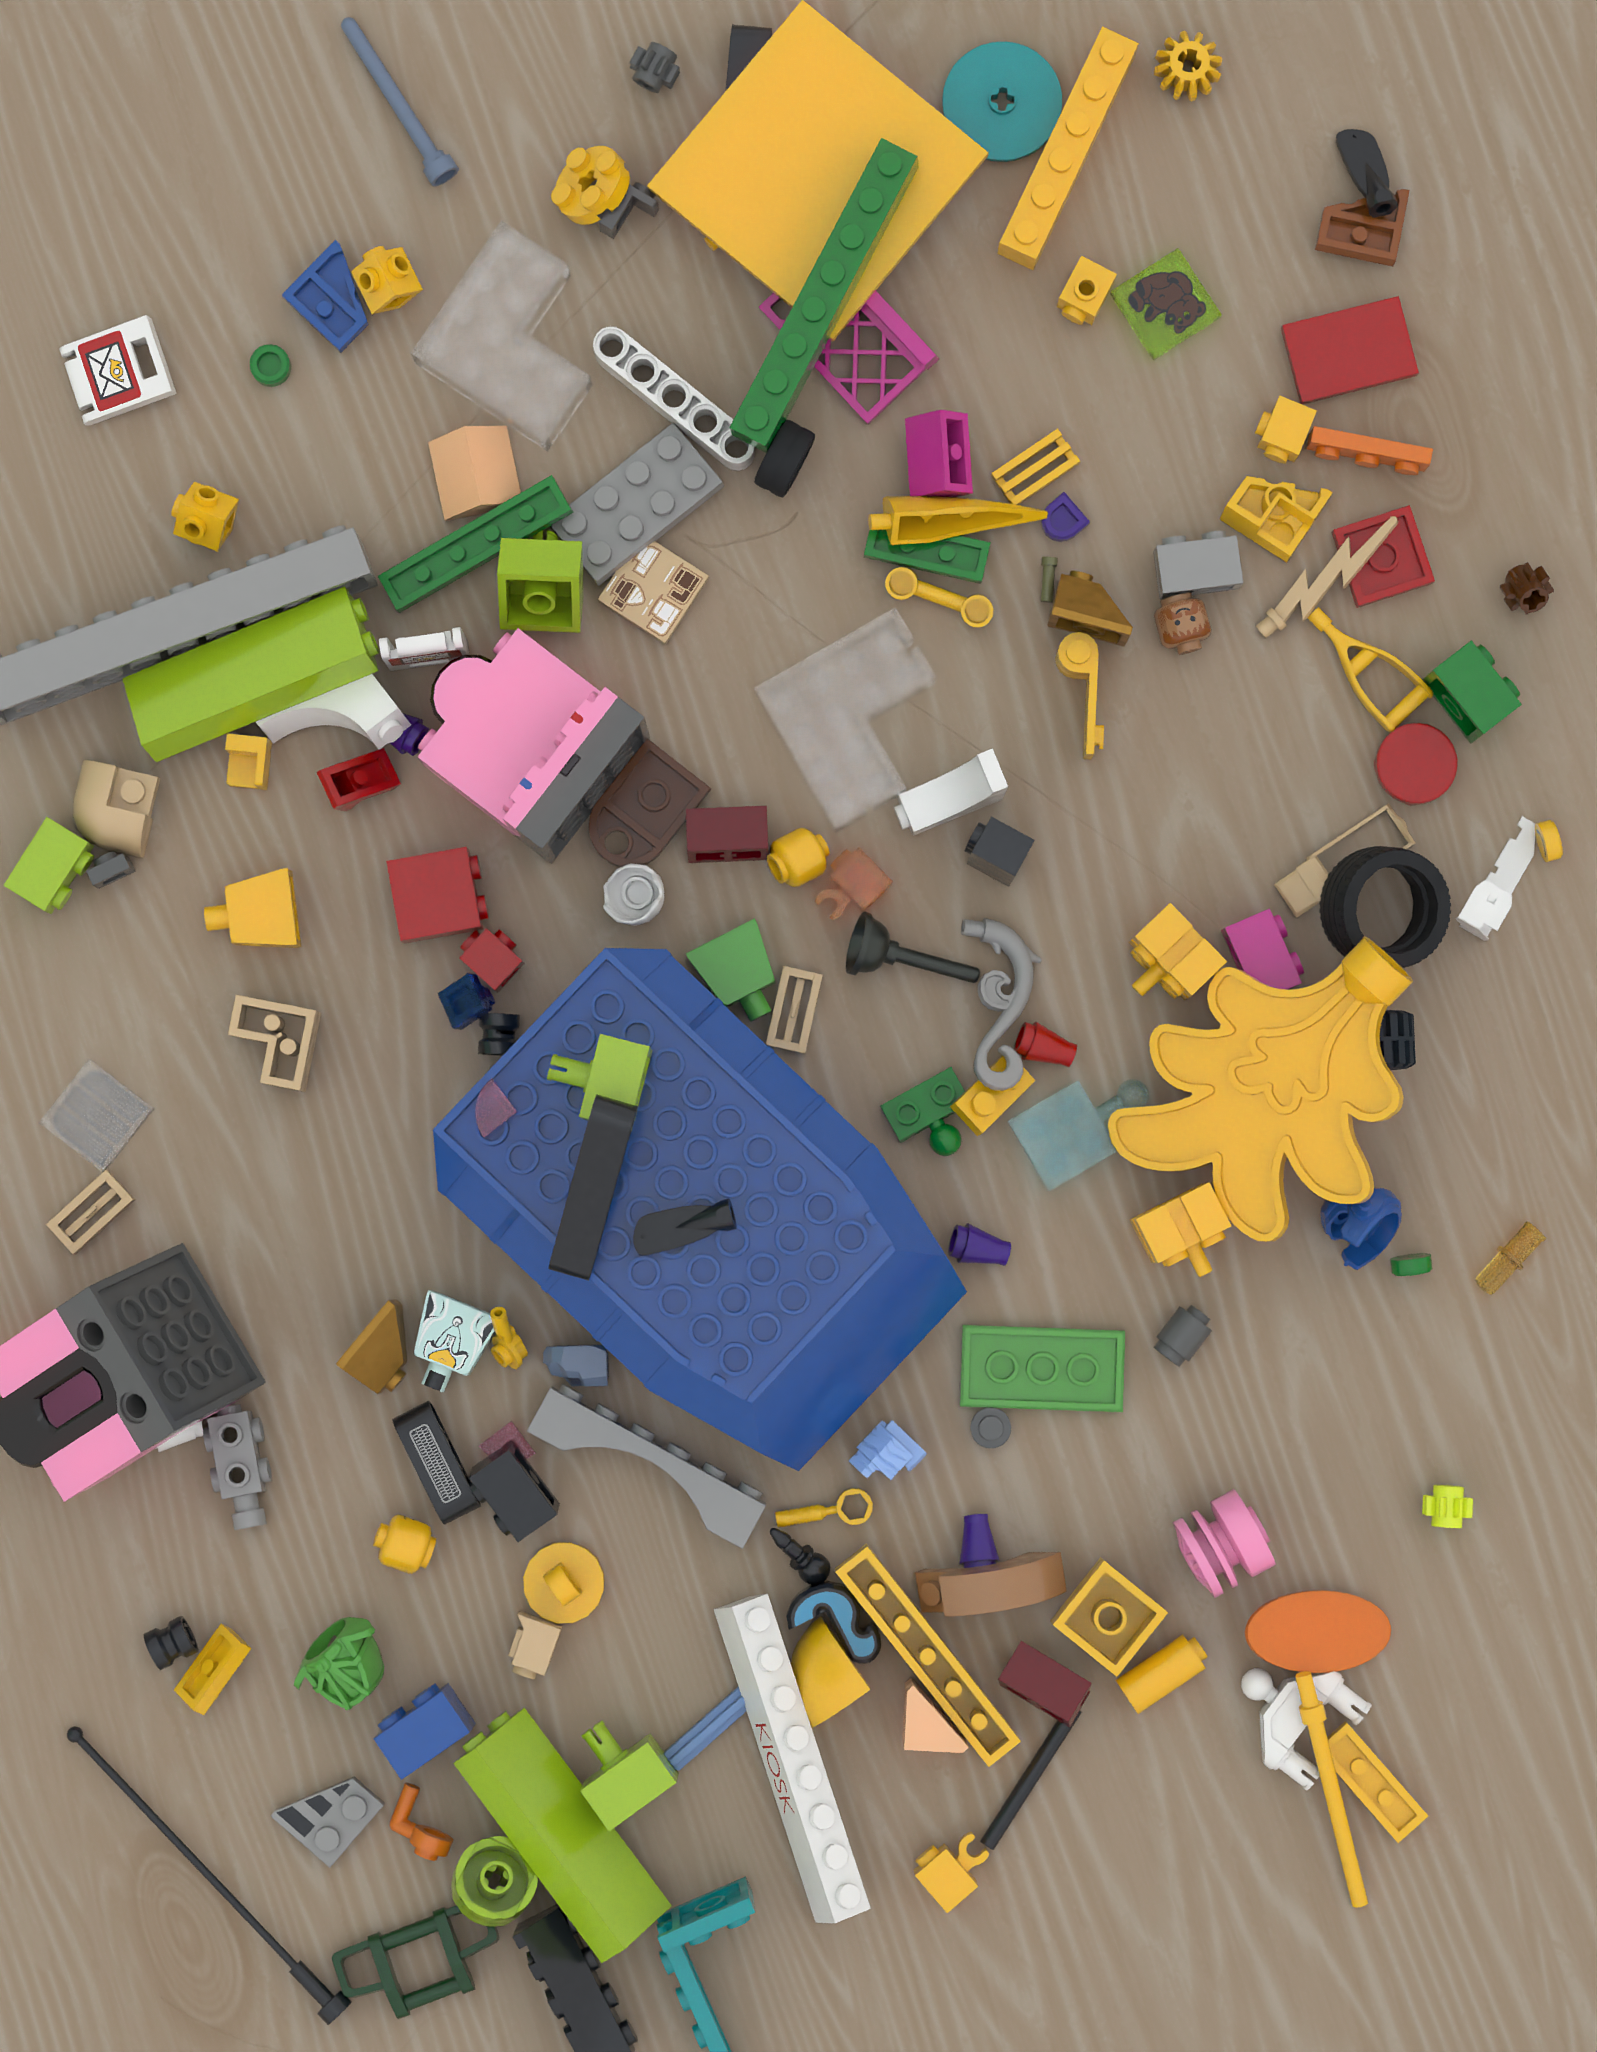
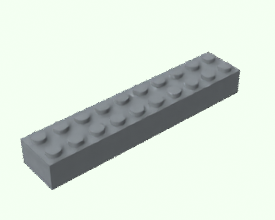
M344 525L337 526L323 532V539L309 544L307 540L293 542L285 546V553L272 558H270L269 554L253 557L246 561L247 567L234 572L231 571V568L215 571L207 576L209 579L207 582L193 586L192 582L177 585L169 590L171 595L156 601L154 596L142 598L131 604L132 609L118 615L116 611H108L93 618L94 624L80 629L78 625L67 626L54 633L56 638L40 643L39 639L26 641L16 647L17 652L2 657L0 653V725L123 681L122 678L344 586L351 596L378 586L362 540L354 527L346 530Z

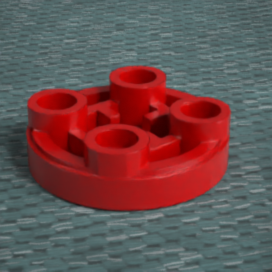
M1410 723L1396 728L1385 737L1377 750L1374 768L1380 785L1392 798L1410 806L1420 805L1439 798L1452 785L1457 772V754L1450 739L1436 727L1423 723Z

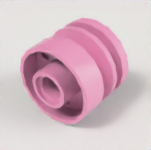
M1234 1489L1210 1501L1215 1520L1211 1523H1208L1197 1510L1190 1512L1198 1530L1191 1532L1183 1518L1172 1522L1177 1533L1179 1549L1197 1581L1203 1584L1214 1598L1223 1594L1222 1587L1216 1577L1217 1575L1222 1573L1232 1588L1238 1586L1233 1569L1235 1565L1240 1563L1251 1577L1276 1565L1267 1545L1270 1540L1252 1507H1246Z

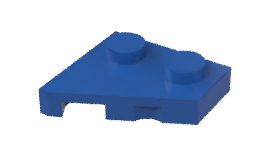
M336 240L282 294V297L340 353L369 325L340 243Z

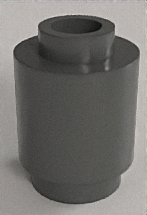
M1190 1305L1187 1311L1179 1306L1157 1335L1159 1341L1153 1348L1180 1367L1185 1359L1188 1362L1191 1360L1212 1332L1206 1326L1211 1319L1193 1305Z

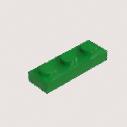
M869 530L864 558L981 584L991 542L955 536L931 543L890 545L886 530Z

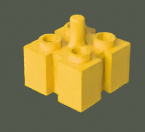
M1171 903L1129 942L1134 948L1130 954L1146 969L1132 984V988L1140 996H1144L1158 982L1172 998L1176 999L1181 996L1185 1001L1227 963L1222 955L1205 938L1203 939L1193 928V925Z
M1210 1182L1201 1183L1129 1219L1151 1263L1162 1262L1164 1267H1169L1188 1257L1198 1277L1204 1276L1213 1270L1202 1248H1207L1225 1239L1226 1236L1223 1230L1231 1227Z

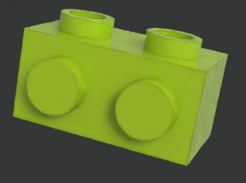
M46 817L3 886L47 913L52 914L55 908L61 910L72 894L73 890L69 886L77 874L82 876L94 859V855L91 854L94 845Z

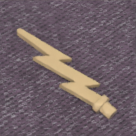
M1395 516L1390 517L1352 557L1350 538L1348 537L1310 587L1308 585L1307 570L1305 569L1275 609L1270 608L1266 612L1267 617L1256 625L1260 633L1267 638L1277 629L1282 631L1287 626L1285 622L1300 603L1304 622L1341 573L1343 576V588L1345 589L1397 526V518Z

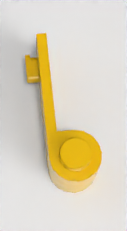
M1076 632L1064 637L1057 649L1055 661L1060 673L1066 677L1086 679L1083 759L1091 760L1094 755L1095 746L1103 749L1104 725H1096L1099 652L1098 646L1092 637L1085 633Z

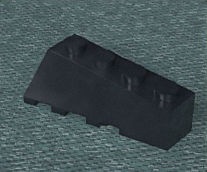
M555 1904L518 1923L512 1937L519 1949L525 1946L528 1947L529 1951L526 1952L529 1961L528 1967L535 1980H539V1982L545 1980L548 1986L545 1989L547 2002L558 2019L564 2018L567 2024L563 2027L564 2033L574 2052H634L633 2044L638 2042V2039L629 2020L626 2019L621 2022L614 2008L619 2005L614 1989L609 1982L602 1984L596 1972L597 1969L601 1968L597 1956L589 1946L584 1948L577 1934V1929L559 1905Z

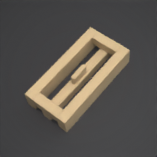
M783 966L766 1040L767 1046L805 1054L823 977L822 974ZM789 976L797 977L784 1039H775ZM805 980L813 981L800 1041L797 1044L791 1042L804 983Z
M109 1170L101 1173L46 1224L73 1255H76L136 1200L113 1177L114 1175ZM105 1183H108L111 1188L63 1231L60 1225ZM118 1194L121 1200L74 1242L70 1237Z

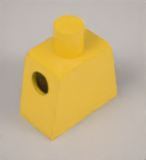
M288 868L225 886L226 904L204 907L207 931L229 928L231 943L235 945L283 948L301 947L293 873Z

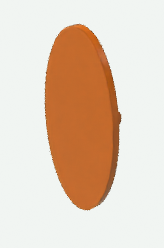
M1327 1590L1301 1591L1275 1598L1258 1608L1251 1615L1245 1627L1247 1644L1258 1657L1280 1668L1298 1672L1310 1671L1311 1673L1336 1672L1359 1666L1377 1656L1386 1647L1391 1636L1390 1622L1384 1612L1376 1605L1355 1595Z

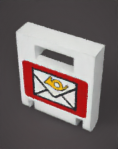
M147 315L59 348L63 358L77 356V358L65 362L64 365L79 410L83 411L94 407V411L82 415L84 425H93L177 394L152 318ZM133 344L137 347L148 344L157 375L144 379Z
M461 627L452 628V633L451 631L395 639L397 649L393 647L387 637L379 638L381 657L390 671L450 663L470 658L468 641Z

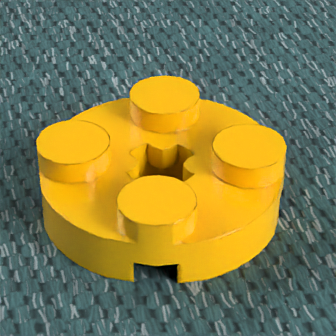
M594 146L586 150L578 147L572 150L567 156L566 166L560 173L556 186L551 193V200L565 216L576 224L589 225L601 220L597 215L604 212L607 208L611 212L616 209L628 190L630 175L624 166L626 162L613 149L607 146ZM597 180L595 185L589 186L593 181Z

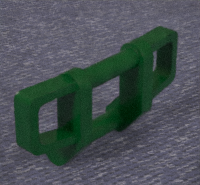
M457 1905L448 1909L442 1907L433 1911V1916L384 1935H381L380 1932L367 1937L368 1940L334 1953L332 1962L342 1992L346 1997L356 1998L384 1990L397 2019L410 2015V2010L459 1991L465 1994L475 1990V1984L465 1959L497 1943L499 1940L497 1927L486 1926L488 1930L487 1937L461 1951L450 1918L462 1914V1912L458 1909ZM438 1931L454 1976L404 1995L398 1983L388 1950ZM370 1949L381 1982L353 1989L344 1967V1961L350 1956Z

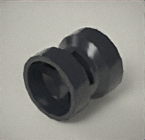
M480 1013L479 1026L483 1029V1038L478 1042V1054L503 1056L516 1042L515 1031L520 1026V1015Z
M182 1615L169 1621L168 1627L162 1630L155 1628L143 1634L150 1656L160 1670L171 1666L174 1660L180 1656L187 1658L199 1652L193 1632Z

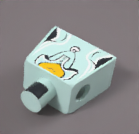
M428 1290L414 1350L415 1356L430 1361L421 1384L444 1392L452 1371L465 1376L471 1374L492 1337L495 1335L489 1312L436 1291Z

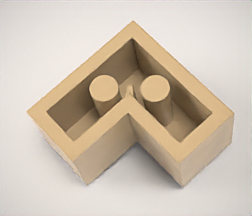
M236 995L228 1035L267 1044L260 1083L306 1092L321 1013L312 1009Z

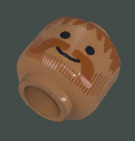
M1191 592L1161 600V607L1154 613L1161 644L1168 649L1177 648L1179 655L1202 649L1200 641L1207 639L1212 632L1204 602L1199 598H1192Z

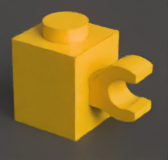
M972 1832L966 1833L959 1840L957 1856L944 1843L938 1849L934 1845L930 1846L915 1860L919 1865L914 1869L916 1878L946 1913L950 1912L978 1887L977 1880L971 1875L969 1870L975 1865L983 1863L989 1856V1851L986 1848L977 1855H971L967 1852V1845L975 1839V1835Z

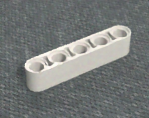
M606 327L596 334L593 341V349L596 360L602 368L669 422L674 423L679 430L725 467L740 471L751 465L755 456L754 446L744 442L748 446V451L740 458H733L725 451L730 442L735 440L742 441L732 436L729 427L733 419L623 330L617 327ZM614 340L620 342L623 346L621 353L615 357L605 356L601 352V348L607 341ZM646 365L654 370V375L647 382H638L632 377L634 369L638 366ZM673 390L682 392L686 397L684 403L675 408L669 407L663 402L665 394ZM707 415L713 417L717 425L711 432L703 433L694 427L695 421L699 417Z

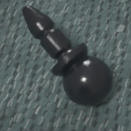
M777 1528L770 1529V1535L776 1546L783 1549V1552L791 1558L790 1567L798 1570L800 1578L805 1583L815 1585L824 1582L828 1578L830 1563L824 1555L814 1552L810 1545L802 1547L784 1531Z

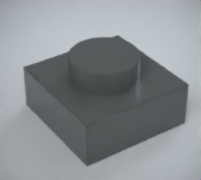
M115 851L96 858L93 861L95 867L86 870L92 885L99 889L136 872L130 858L123 853L117 856Z

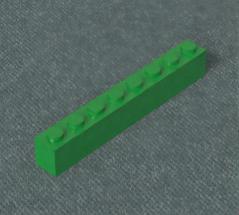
M883 138L880 139L729 427L732 436L767 453L778 430L791 412L919 168L918 156Z

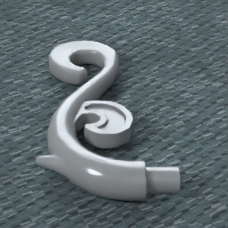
M984 918L982 922L964 919L961 926L962 935L978 937L980 942L991 944L996 954H1000L1002 950L1008 956L1013 966L1014 988L1010 995H1004L1001 992V986H1008L1011 983L1008 975L1002 971L992 970L984 974L978 983V996L981 1003L990 1010L1002 1013L982 1039L976 1051L974 1072L978 1080L985 1087L996 1091H1004L1014 1087L1020 1081L1024 1072L1023 1062L1013 1048L1008 1045H1002L998 1048V1052L1004 1056L1006 1068L1002 1072H995L988 1066L987 1053L1022 1014L1033 986L1034 969L1032 962L1041 963V958L1034 954L1025 945L1021 937L1007 925Z

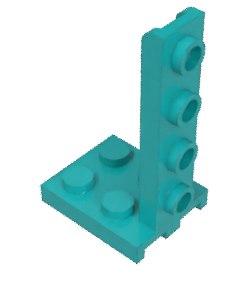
M746 1876L674 1907L657 1919L659 1923L656 1924L659 1933L657 1938L662 1947V1951H659L661 1961L668 1975L675 1972L681 1985L675 1989L684 2012L692 2010L697 2024L692 2025L695 2038L701 2049L708 2046L710 2052L732 2051L685 1947V1943L689 1942L691 1946L700 1944L712 1936V1931L726 1925L728 1929H733L750 1920L749 1915L756 1912L753 1892Z

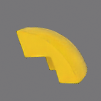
M822 1616L818 1617L799 1639L791 1660V1667L811 1728L829 1719L871 1690L869 1684L847 1656L843 1645Z

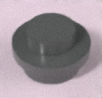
M984 1408L974 1415L970 1430L973 1439L980 1446L997 1448L1002 1446L1010 1437L1011 1423L1008 1416L1000 1409Z

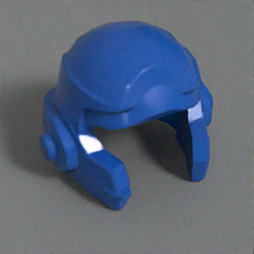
M1374 1188L1370 1199L1359 1204H1340L1325 1200L1320 1210L1321 1222L1325 1233L1332 1240L1343 1239L1348 1241L1349 1246L1342 1251L1341 1256L1344 1260V1266H1350L1355 1270L1374 1260L1388 1246L1400 1226L1402 1217L1400 1201L1390 1190L1384 1188Z

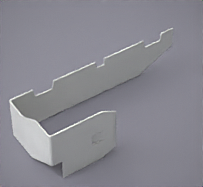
M1523 816L1518 823V826L1522 828L1516 840L1509 838L1494 865L1498 867L1496 873L1490 872L1487 879L1474 888L1460 915L1456 918L1460 923L1459 927L1484 941L1489 939L1487 936L1492 928L1498 931L1512 906L1511 894L1534 856L1535 823Z

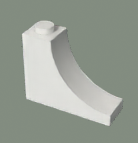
M373 674L256 721L257 725L273 744L281 738L304 728L333 725L345 727L362 734L373 742L378 749H381L387 743L397 740L403 731L411 726Z
M993 748L977 754L969 762L936 779L899 794L898 801L900 805L895 806L894 811L901 828L909 827L914 836L1002 800L1008 785Z

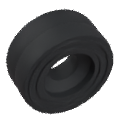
M786 420L773 439L757 471L754 483L783 498L796 479L813 445L815 434L791 420Z

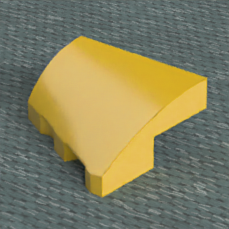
M1246 476L1225 506L1219 520L1287 563L1333 492L1325 488H1321L1319 492L1295 489L1294 483L1281 482L1271 484L1262 478Z

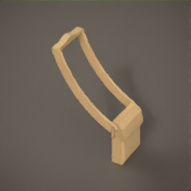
M1389 803L1308 856L1305 862L1296 867L1295 871L1274 884L1296 918L1321 901L1322 887L1329 873L1317 855L1383 811H1387L1408 842L1402 848L1408 849L1415 844L1407 830L1406 822L1396 815Z

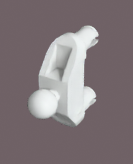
M1260 1668L1251 1669L1244 1674L1241 1688L1247 1698L1255 1701H1266L1259 1711L1263 1764L1269 1769L1277 1770L1279 1768L1307 1791L1314 1783L1301 1771L1305 1770L1316 1780L1320 1775L1317 1766L1293 1749L1295 1746L1294 1742L1307 1726L1302 1723L1299 1706L1302 1702L1296 1678L1284 1679L1276 1689L1273 1687L1272 1676L1267 1671ZM1338 1671L1311 1673L1318 1700L1322 1701L1323 1705L1329 1703L1350 1719L1354 1725L1359 1724L1364 1717L1353 1710L1351 1705H1355L1367 1714L1372 1706L1371 1703L1366 1702L1344 1685V1679Z

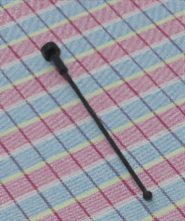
M77 1726L71 1727L67 1731L68 1740L81 1746L291 1968L289 1973L322 2006L317 2014L327 2025L331 2024L352 2001L341 1990L334 1996L301 1960L297 1963L84 1739L82 1729Z

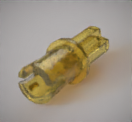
M1526 1221L1524 1226L1504 1247L1499 1246L1497 1248L1499 1253L1477 1275L1475 1282L1484 1292L1489 1295L1494 1294L1516 1269L1521 1271L1524 1268L1522 1263L1542 1241L1546 1240V1237L1534 1225Z

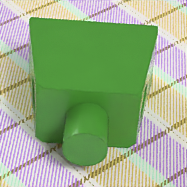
M755 918L686 953L689 962L716 998L718 997L727 1008L740 1002L750 1022L772 1011L761 990L775 984V978Z

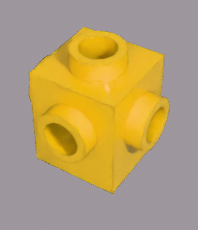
M384 246L375 247L363 254L362 258L364 261L351 271L371 314L399 309L423 290L403 247L385 250Z
M193 482L185 495L179 494L174 502L171 516L176 518L173 534L187 539L191 543L202 545L218 552L233 529L239 499L217 491L211 486Z

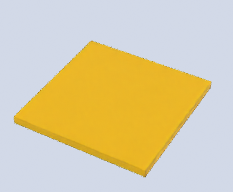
M801 0L647 187L785 303L793 307L880 139L883 138L918 156L919 168L829 337L831 341H834L988 157V152L809 4Z

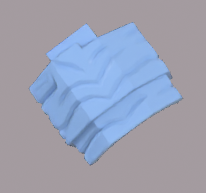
M882 1420L856 1447L858 1451L849 1459V1462L866 1478L877 1470L892 1480L904 1466L910 1472L927 1453L893 1420L888 1424Z

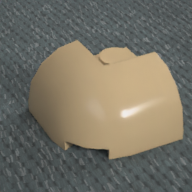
M83 760L73 802V818L78 831L88 842L100 848L144 858L153 822L151 815L160 778L118 768L115 765Z

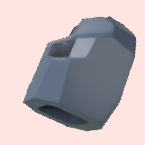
M603 1345L547 1346L544 1350L543 1363L547 1365L552 1376L565 1378L571 1386H608V1350Z

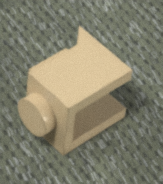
M519 1611L517 1615L523 1627L519 1626L508 1655L514 1658L512 1661V1665H514L512 1672L530 1679H535L537 1674L545 1676L563 1625Z

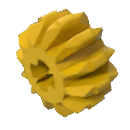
M1186 31L1180 32L1179 43L1173 38L1168 37L1164 43L1166 50H1158L1155 59L1161 64L1155 66L1154 75L1165 77L1160 84V88L1163 91L1168 90L1172 86L1175 88L1173 93L1175 100L1181 97L1182 91H1187L1189 100L1191 102L1195 101L1197 89L1201 93L1208 95L1212 90L1210 82H1219L1221 73L1215 68L1221 66L1222 57L1211 55L1216 48L1215 42H1209L1205 46L1201 44L1203 39L1201 32L1195 35L1194 41H1189ZM1185 60L1193 62L1191 72L1182 70Z

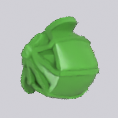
M355 1617L342 1618L322 1632L308 1648L300 1664L294 1686L300 1690L306 1677L317 1693H320L328 1701L345 1708V1710H350L369 1696L381 1682L385 1667L379 1647L372 1636L375 1629L369 1620ZM335 1635L337 1638L328 1646L331 1638Z

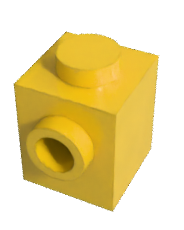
M1081 256L1058 299L1057 307L1062 309L1061 314L1076 324L1082 325L1085 321L1092 325L1115 282L1117 274Z
M1279 396L1272 412L1264 411L1258 423L1255 434L1262 437L1257 448L1265 450L1264 456L1275 462L1286 464L1287 460L1295 462L1317 410Z

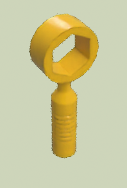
M849 1488L839 1495L835 1506L824 1507L817 1504L803 1508L776 1511L777 1527L820 1521L827 1515L837 1513L845 1523L859 1525L870 1517L873 1503L870 1496L864 1490ZM860 1493L868 1503L864 1517L849 1519L841 1509L845 1496Z

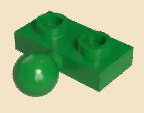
M952 1067L880 1106L900 1143L930 1128L929 1143L932 1150L938 1155L950 1156L956 1153L961 1146L962 1138L959 1130L953 1125L945 1124L943 1120L955 1113L950 1106L965 1092Z

